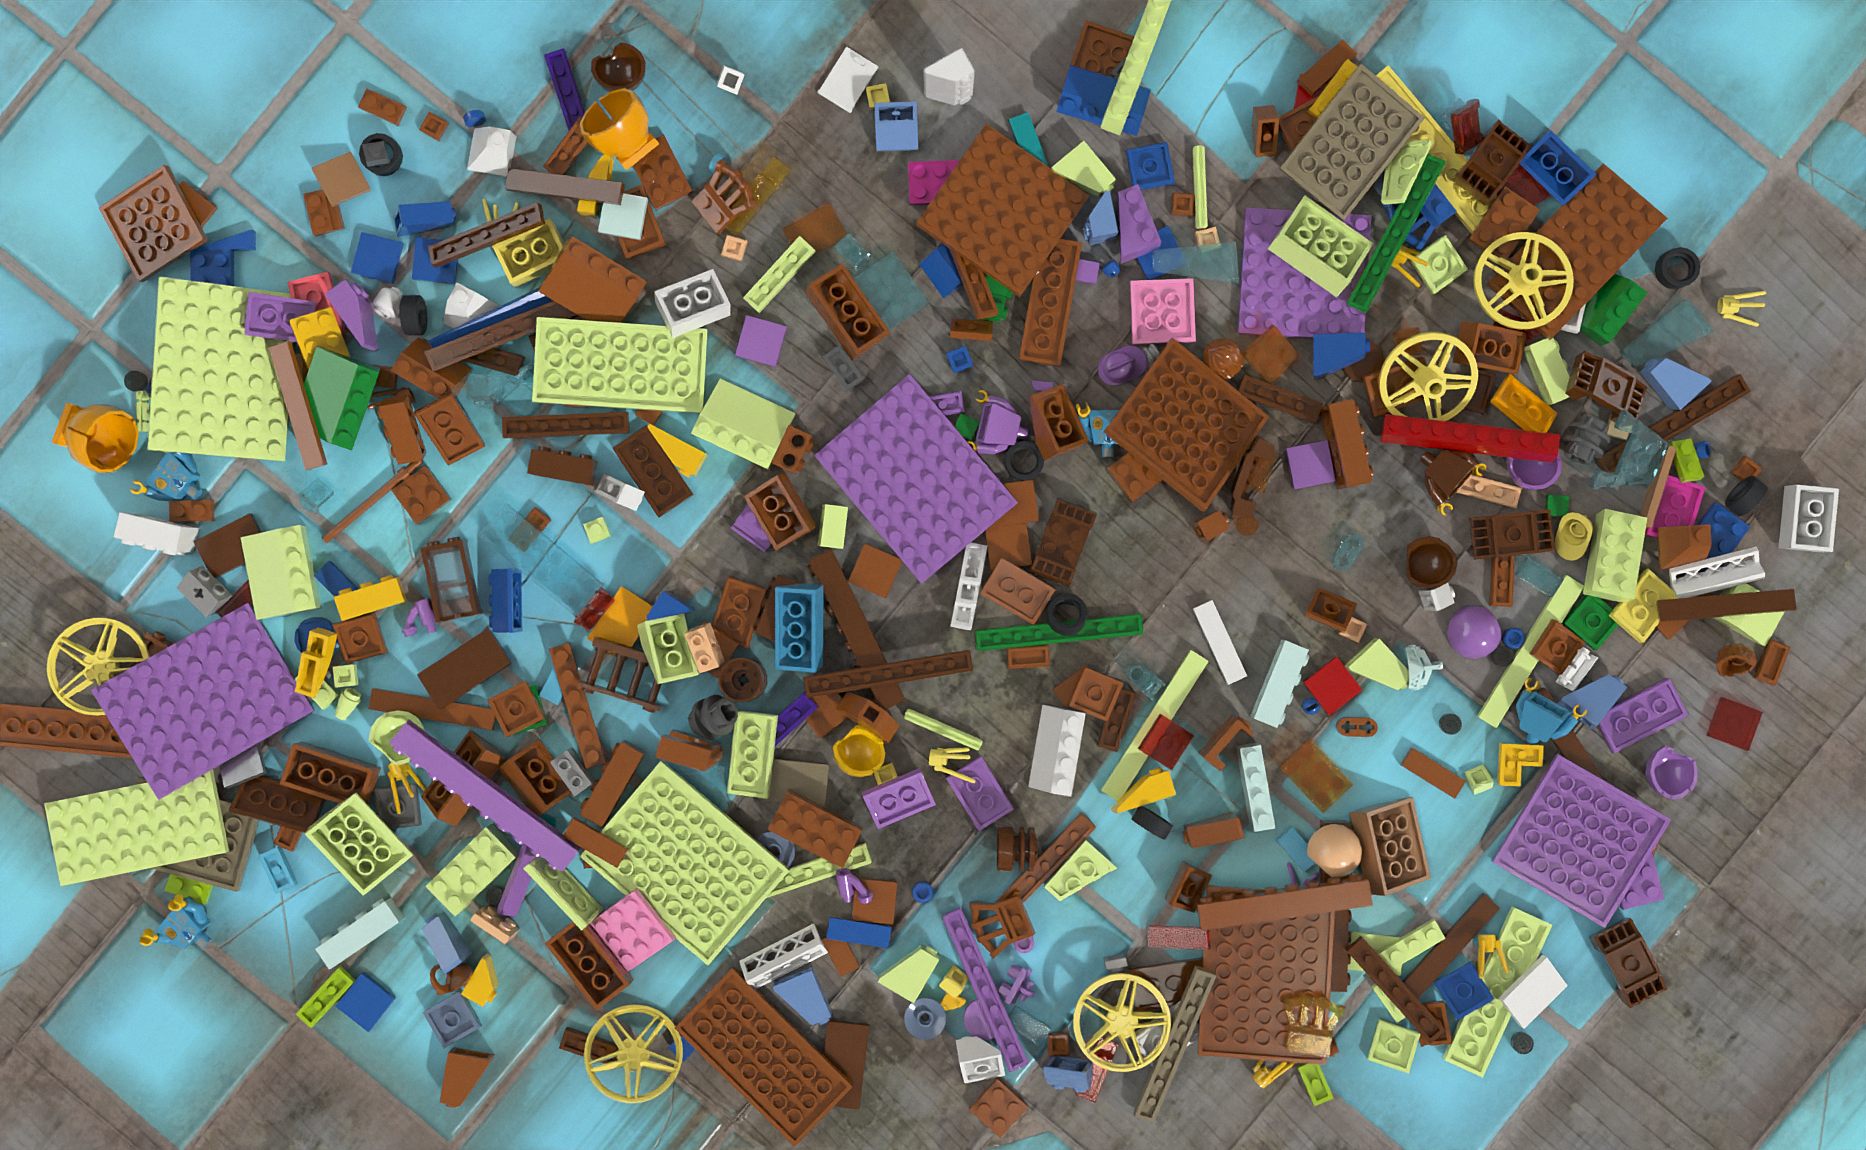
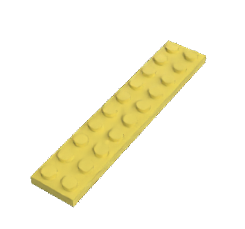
M1388 65L1376 77L1425 117L1406 142L1425 139L1432 141L1428 154L1446 161L1435 184L1456 209L1457 212L1454 214L1472 234L1498 195L1496 194L1492 201L1484 206L1452 181L1455 174L1466 164L1468 159Z

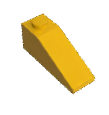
M649 424L648 429L672 463L680 468L678 472L687 477H690L691 474L697 476L708 454Z
M1161 767L1150 769L1149 774L1143 775L1111 807V811L1121 813L1176 795L1169 770L1161 769Z

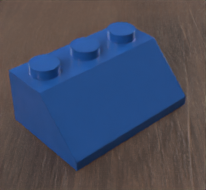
M1551 129L1527 151L1519 163L1563 206L1596 175V172Z
M491 569L488 577L489 586H492V594L489 595V606L492 607L489 626L492 628V632H522V569Z

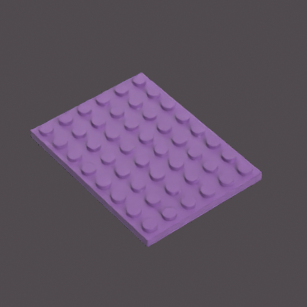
M910 374L814 455L921 584L1018 503Z
M249 603L91 690L158 800L315 711L306 695L295 692V677L260 620H256L255 612Z

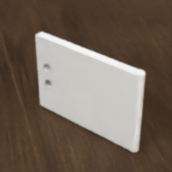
M846 47L822 87L818 90V94L851 113L877 71L878 66Z

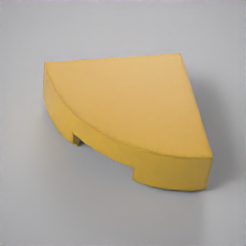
M946 992L940 1004L945 1011L961 1007L966 1002V999L960 995L954 998Z

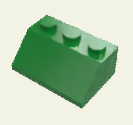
M1614 274L1586 303L1580 331L1599 346L1610 343L1648 292L1631 279Z

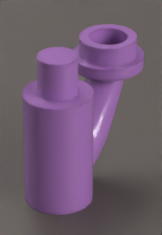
M427 598L415 602V605L412 606L408 613L405 629L401 632L404 633L405 637L417 634V626L413 627L417 614H419L422 626H426L428 634L436 632L434 623L437 622L435 621L430 599Z
M841 868L836 871L839 894L843 897L844 902L849 903L852 901V895L854 894L853 886L858 891L857 898L860 903L866 904L872 901V891L867 890L862 882L851 874L850 869Z

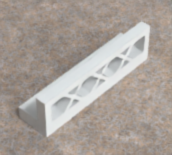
M1752 547L1670 568L1669 576L1670 586L1676 598L1680 599L1764 579L1765 572L1759 563L1758 548ZM1752 555V560L1742 561L1745 557ZM1724 562H1730L1725 567H1719ZM1708 567L1705 572H1698L1701 568ZM1687 573L1684 577L1676 579L1677 574Z
M813 923L739 962L746 982L757 989L827 954L828 951L819 936L816 925ZM813 932L815 939L807 943L803 942L805 935ZM791 942L796 944L792 951H784L787 944ZM769 953H777L774 960L766 961ZM754 961L758 962L756 968L749 972L747 965Z

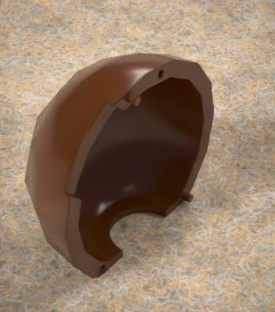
M620 43L614 46V50L610 55L606 57L599 55L593 58L591 61V72L595 81L605 91L611 92L622 88L634 91L645 77L646 61L636 47L627 43Z
M1431 536L1420 537L1407 545L1406 578L1416 587L1424 589L1441 587L1448 583L1456 573L1458 564L1456 553L1440 538Z

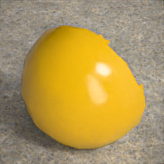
M856 725L841 741L839 740L833 745L834 761L848 775L856 777L872 775L884 763V742L862 726Z

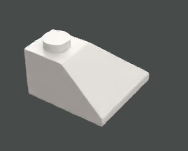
M495 127L474 128L467 170L507 177L508 169H511L516 136L511 130Z
M456 283L447 300L443 323L456 328L500 305Z
M966 1036L956 1040L964 1083L1005 1076L1000 1050L977 1036Z

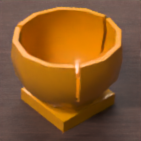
M622 88L611 91L598 99L612 117V120L595 101L585 112L580 122V130L586 142L596 151L615 156L621 165L628 170L659 145V143L648 131V114L640 97L634 91Z
M66 402L51 442L67 447L71 458L89 470L105 473L116 471L128 463L137 448L139 431L135 419L116 406L99 404L90 405L85 408Z

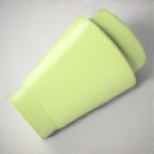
M346 688L342 691L334 715L338 719L346 720L361 702V693L353 688Z

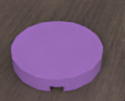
M976 998L965 1009V1027L973 1037L977 1036L982 1040L992 1039L994 1035Z

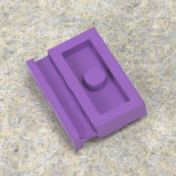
M747 505L731 529L765 553L771 542L751 508Z

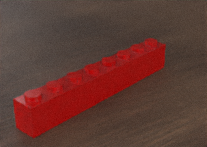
M1385 414L1382 422L1380 442L1553 463L1559 453L1560 435Z

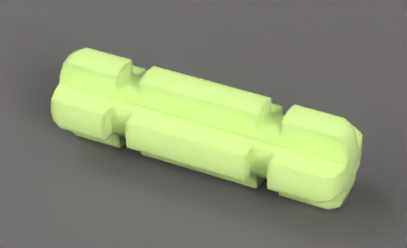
M136 391V400H138L136 402V419L138 420L136 425L139 432H148L149 403H147V400H149L146 391Z

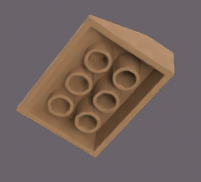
M1413 797L1372 805L1350 812L1353 831L1358 837L1362 848L1360 863L1363 876L1369 880L1371 895L1386 896L1431 879Z

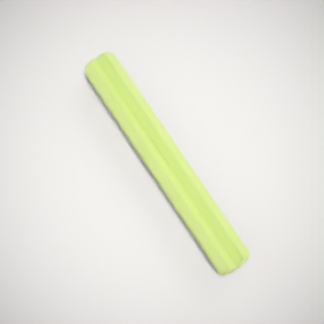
M1200 145L1193 148L1196 229H1205L1208 226L1205 147Z
M910 708L905 712L904 719L975 750H979L982 745L981 739Z

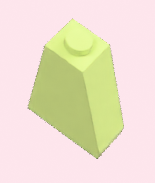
M1085 141L1081 142L1051 167L1053 172L1096 197L1104 194L1105 191L1110 190L1111 192L1115 188L1113 186L1116 181L1115 177Z
M1378 638L1370 641L1344 665L1349 671L1395 690H1403L1409 685V670Z
M920 945L882 972L878 977V983L915 1003L940 960L937 954L938 951L929 945L926 947Z

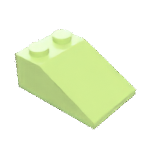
M1745 583L1725 588L1721 595L1760 591ZM1784 612L1715 617L1712 619L1755 643L1766 647Z
M684 614L644 621L637 625L641 646L657 684L699 675L685 637L688 628Z

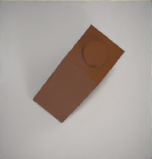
M1233 812L1185 824V831H1182L1185 844L1189 843L1191 848L1245 838L1240 819Z
M453 1047L447 1055L439 1103H444L447 1107L451 1108L461 1106L493 1061L495 1054Z

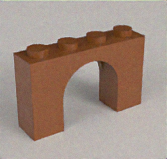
M673 729L669 736L665 734L661 736L655 757L706 772L721 760L724 749L721 748V742L707 740L697 735Z

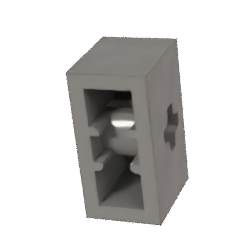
M203 566L189 571L177 586V589L205 617L220 612L232 596Z
M573 748L566 750L550 762L574 796L580 794L595 782V778L585 768L584 763Z

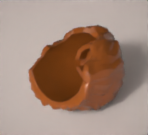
M1215 339L1208 343L1203 350L1204 364L1224 380L1234 377L1241 370V367L1244 366L1245 361L1242 352L1232 339Z
M1732 643L1729 646H1724L1723 649L1718 651V656L1716 657L1717 671L1722 677H1732L1736 674L1742 675L1746 671H1751L1757 662L1755 650L1743 643Z

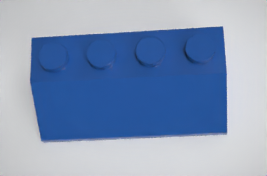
M1070 65L1056 112L1102 125L1118 79ZM1139 85L1122 132L1137 136L1150 95V88Z

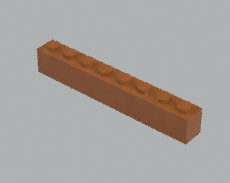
M1362 874L1350 875L1349 879L1343 880L1340 877L1329 878L1328 882L1323 883L1314 880L1306 882L1307 885L1303 886L1287 884L1283 889L1267 887L1262 892L1246 890L1242 892V895L1234 896V893H1226L1221 895L1222 898L1213 899V896L1201 897L1200 901H1196L1201 931L1373 906L1369 880L1365 876L1362 877Z

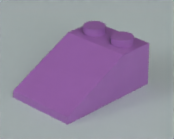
M345 279L325 293V295L360 345L376 352L378 350L373 310L372 304L367 298L370 295L363 286L359 287L357 283H352Z

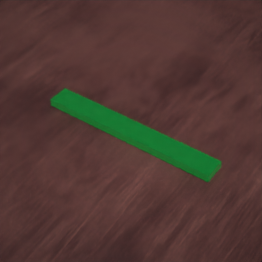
M1427 154L1405 202L1400 203L1346 303L1347 306L1364 314L1367 313L1439 178L1446 161Z
M1141 614L1086 619L1085 626L1081 631L1068 636L1056 633L1048 623L975 630L977 651L1143 635ZM1077 620L1061 621L1059 623L1073 625Z

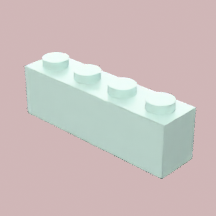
M1286 640L1280 641L1250 717L1276 728L1279 724L1283 723L1286 715L1284 713L1285 707L1290 705L1293 699L1292 690L1294 685L1297 686L1301 679L1300 670L1308 662V649Z
M1251 743L1236 746L1250 829L1254 832L1274 829L1275 823L1261 745Z
M383 898L371 905L373 910L368 913L364 910L355 916L356 921L350 925L347 922L337 929L338 934L335 936L329 934L320 940L322 945L315 950L329 970L405 919L392 898L386 901Z

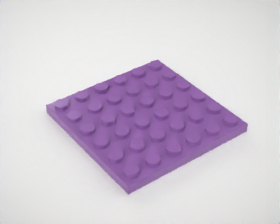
M1245 208L1237 334L1314 338V334L1364 333L1365 314L1347 306L1346 303L1369 262V252L1350 283L1335 297L1268 250V247L1294 210ZM1349 214L1342 221L1370 241L1371 215Z
M1556 754L1491 861L1605 928L1668 827L1671 819Z

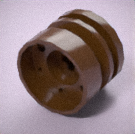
M735 658L728 661L721 668L718 675V685L721 692L728 699L735 702H750L758 699L765 692L768 684L765 668L758 661L750 658ZM746 675V678L749 679V683L744 684V682L740 679L741 677H745Z
M998 826L997 871H1012L1014 862H1018L1019 871H1023L1024 862H1027L1028 871L1033 872L1038 854L1035 828L1029 827L1028 836L1025 837L1024 827H1020L1018 836H1014L1012 827Z

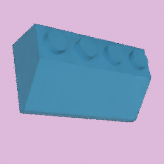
M801 583L776 586L775 669L816 673L823 667V585Z

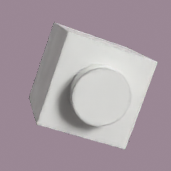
M723 65L716 85L737 95L745 74Z

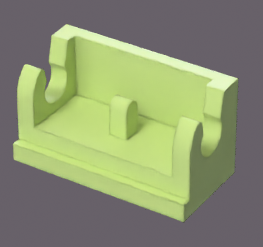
M822 505L817 546L843 549L848 507Z

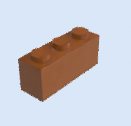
M403 395L383 399L378 407V415L384 421V433L386 438L390 439L392 457L396 458L398 465L423 460L427 452L409 396Z

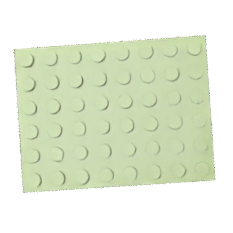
M159 277L147 450L285 461L288 411L269 347L286 341L244 335L249 292L291 298L289 293Z
M663 760L659 762L601 831V833L629 848L619 867H614L587 850L580 856L624 895H628L637 888L675 935L676 939L707 965L712 962L790 870V868Z

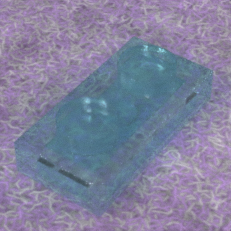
M1529 557L1524 559L1515 574L1549 597L1555 595L1564 580Z

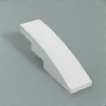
M969 543L966 546L950 627L970 631L972 629L987 551L986 545Z

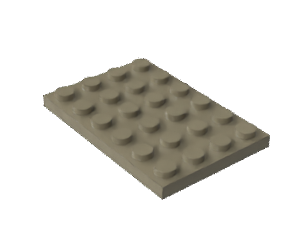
M1359 64L1278 169L1335 216L1344 221L1425 117L1365 66Z
M144 777L137 778L136 785L147 783ZM219 798L229 852L153 867L151 869L238 892L242 886L259 820L231 813L229 809L232 801Z

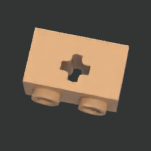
M710 622L691 628L685 633L699 673L717 668L725 661Z

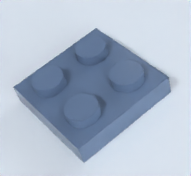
M462 990L457 991L423 1012L443 1048L450 1046L482 1026L466 997L461 995Z

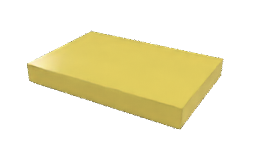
M1645 569L1637 579L1634 600L1626 603L1619 602L1608 616L1639 643H1644L1659 623L1656 601L1677 598L1668 585L1651 570Z

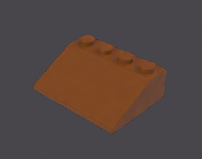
M569 236L538 292L587 321L621 323L647 281L575 237Z

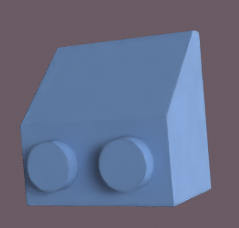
M1110 190L1105 191L1084 224L1083 236L1085 240H1088L1089 245L1114 241L1118 233Z

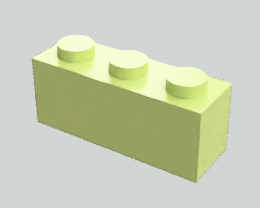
M1553 338L1551 340L1543 339L1523 349L1539 391L1547 405L1569 398L1565 394L1570 378L1567 372L1568 366L1566 361L1561 358L1558 342Z

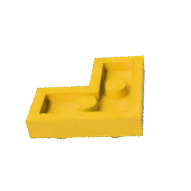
M1499 743L1497 785L1521 787L1522 766L1543 767L1544 746Z

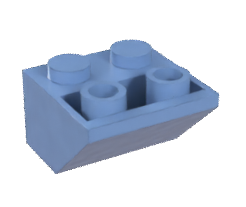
M917 101L874 103L877 151L918 150Z

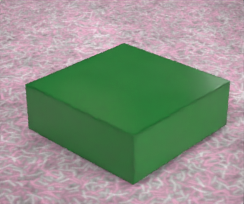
M960 414L955 428L964 439L971 441L980 422Z
M1546 495L1545 510L1550 509L1551 516H1565L1569 509V496Z

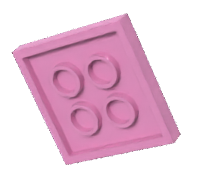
M1193 278L1130 281L1132 345L1168 343L1172 338L1178 343H1192L1196 341Z
M637 888L596 916L589 923L627 972L676 938Z

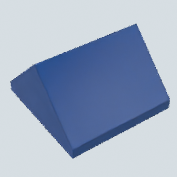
M945 245L936 248L919 264L943 299L963 285L950 249Z
M663 591L646 617L647 621L692 612L695 609L672 592Z

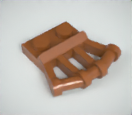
M722 159L716 163L715 172L710 183L705 185L704 189L691 201L713 230L719 234L738 215L758 207V203L754 200L751 191V184L743 179V174L740 170H735L728 166L727 162ZM723 173L729 175V179L717 189ZM737 183L739 186L738 190L726 200L724 195ZM744 195L745 205L733 209L732 206Z
M1019 894L999 900L996 903L969 902V908L972 910L971 927L977 933L976 939L978 943H981L990 952L989 955L992 959L1009 944L1034 936L1036 933ZM980 910L996 911L995 915L980 919ZM1000 921L1002 928L985 933L983 926ZM1003 934L1007 937L997 947L989 940Z

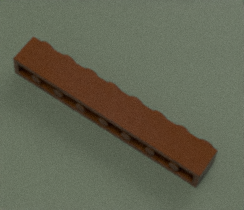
M830 549L808 560L810 563L807 566L812 577L816 576L819 584L823 585V595H826L829 601L826 603L830 614H835L838 620L835 622V625L840 634L844 632L847 638L844 643L848 651H853L856 657L853 660L856 668L887 663L833 550ZM898 683L867 688V690L872 689L874 697H872L873 703L884 710L905 701Z
M1320 820V828L1337 824L1344 825L1353 831V827L1346 820ZM1319 867V883L1328 882V879L1332 877ZM1350 873L1346 877H1341V880L1349 879V876L1352 875V873ZM1349 909L1335 911L1330 992H1347V985H1350L1351 981L1350 973H1347L1348 964L1351 963V956L1345 950L1348 947V943H1351V932L1348 931V922H1351L1352 914Z

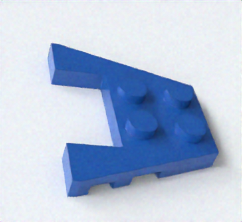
M248 230L192 250L190 252V281L235 286L234 251L256 250V232Z

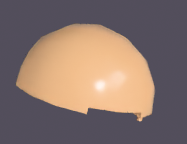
M1331 824L1323 826L1312 835L1308 842L1307 856L1332 878L1348 876L1357 868L1361 861L1362 848L1360 841L1355 833L1344 825Z

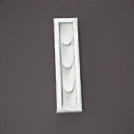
M1213 600L1193 608L1194 614L1227 685L1247 677Z

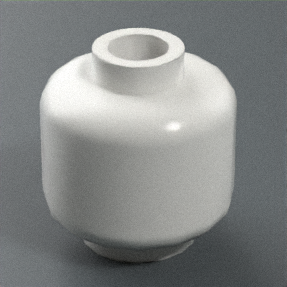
M395 287L391 289L382 288L373 300L374 311L386 319L397 317L400 313V301L403 293Z

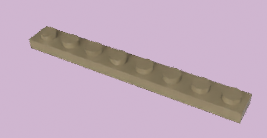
M1195 966L1171 1022L1168 1041L1153 1064L1134 1109V1117L1154 1123L1217 976L1214 971Z

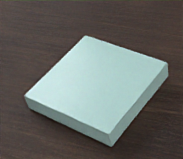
M623 193L621 205L603 203L598 232L641 240L648 198Z

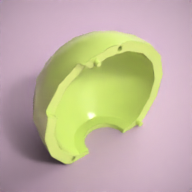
M399 710L385 713L377 718L369 734V742L379 749L394 765L410 762L409 757L395 752L389 743L401 727L410 719L424 730L423 724L416 716Z

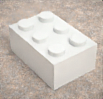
M713 269L654 291L655 303L672 338L730 316L731 304Z
M1805 485L1784 486L1779 548L1811 552H1833L1839 489Z
M119 512L114 537L122 539L121 543L140 545L142 548L149 550L157 549L162 550L166 554L185 556L186 552L194 553V541L198 538L200 528L141 514Z

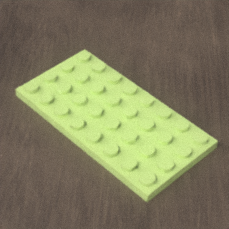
M537 317L532 402L701 413L704 403L708 330L697 328L672 338L667 326Z
M213 769L160 800L157 799L147 782L44 803L60 886L229 852Z

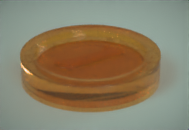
M1252 515L1251 517H1240L1237 521V529L1242 535H1252L1258 529V521Z

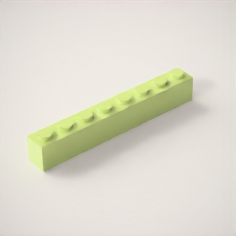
M1171 0L1148 1L1105 113L1101 129L1121 135Z

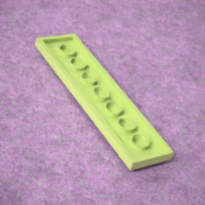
M1511 906L1496 939L1501 940V949L1509 972H1504L1497 949L1494 948V952H1490L1484 965L1482 980L1495 999L1459 1020L1452 1035V1044H1448L1442 1057L1445 1061L1483 1078L1511 1017V1014L1499 1000V997L1536 962L1551 930L1552 925Z

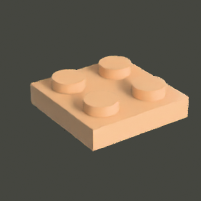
M485 905L474 913L470 921L504 944L510 941L520 930L512 919H505L492 906L487 907Z

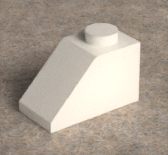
M603 474L596 493L637 511L638 506L641 504L645 493L607 474Z
M1448 583L1441 587L1418 591L1426 611H1439L1455 603L1453 599L1455 597L1454 590Z

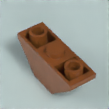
M848 691L836 708L837 711L887 744L899 728L897 722L884 709L869 699Z

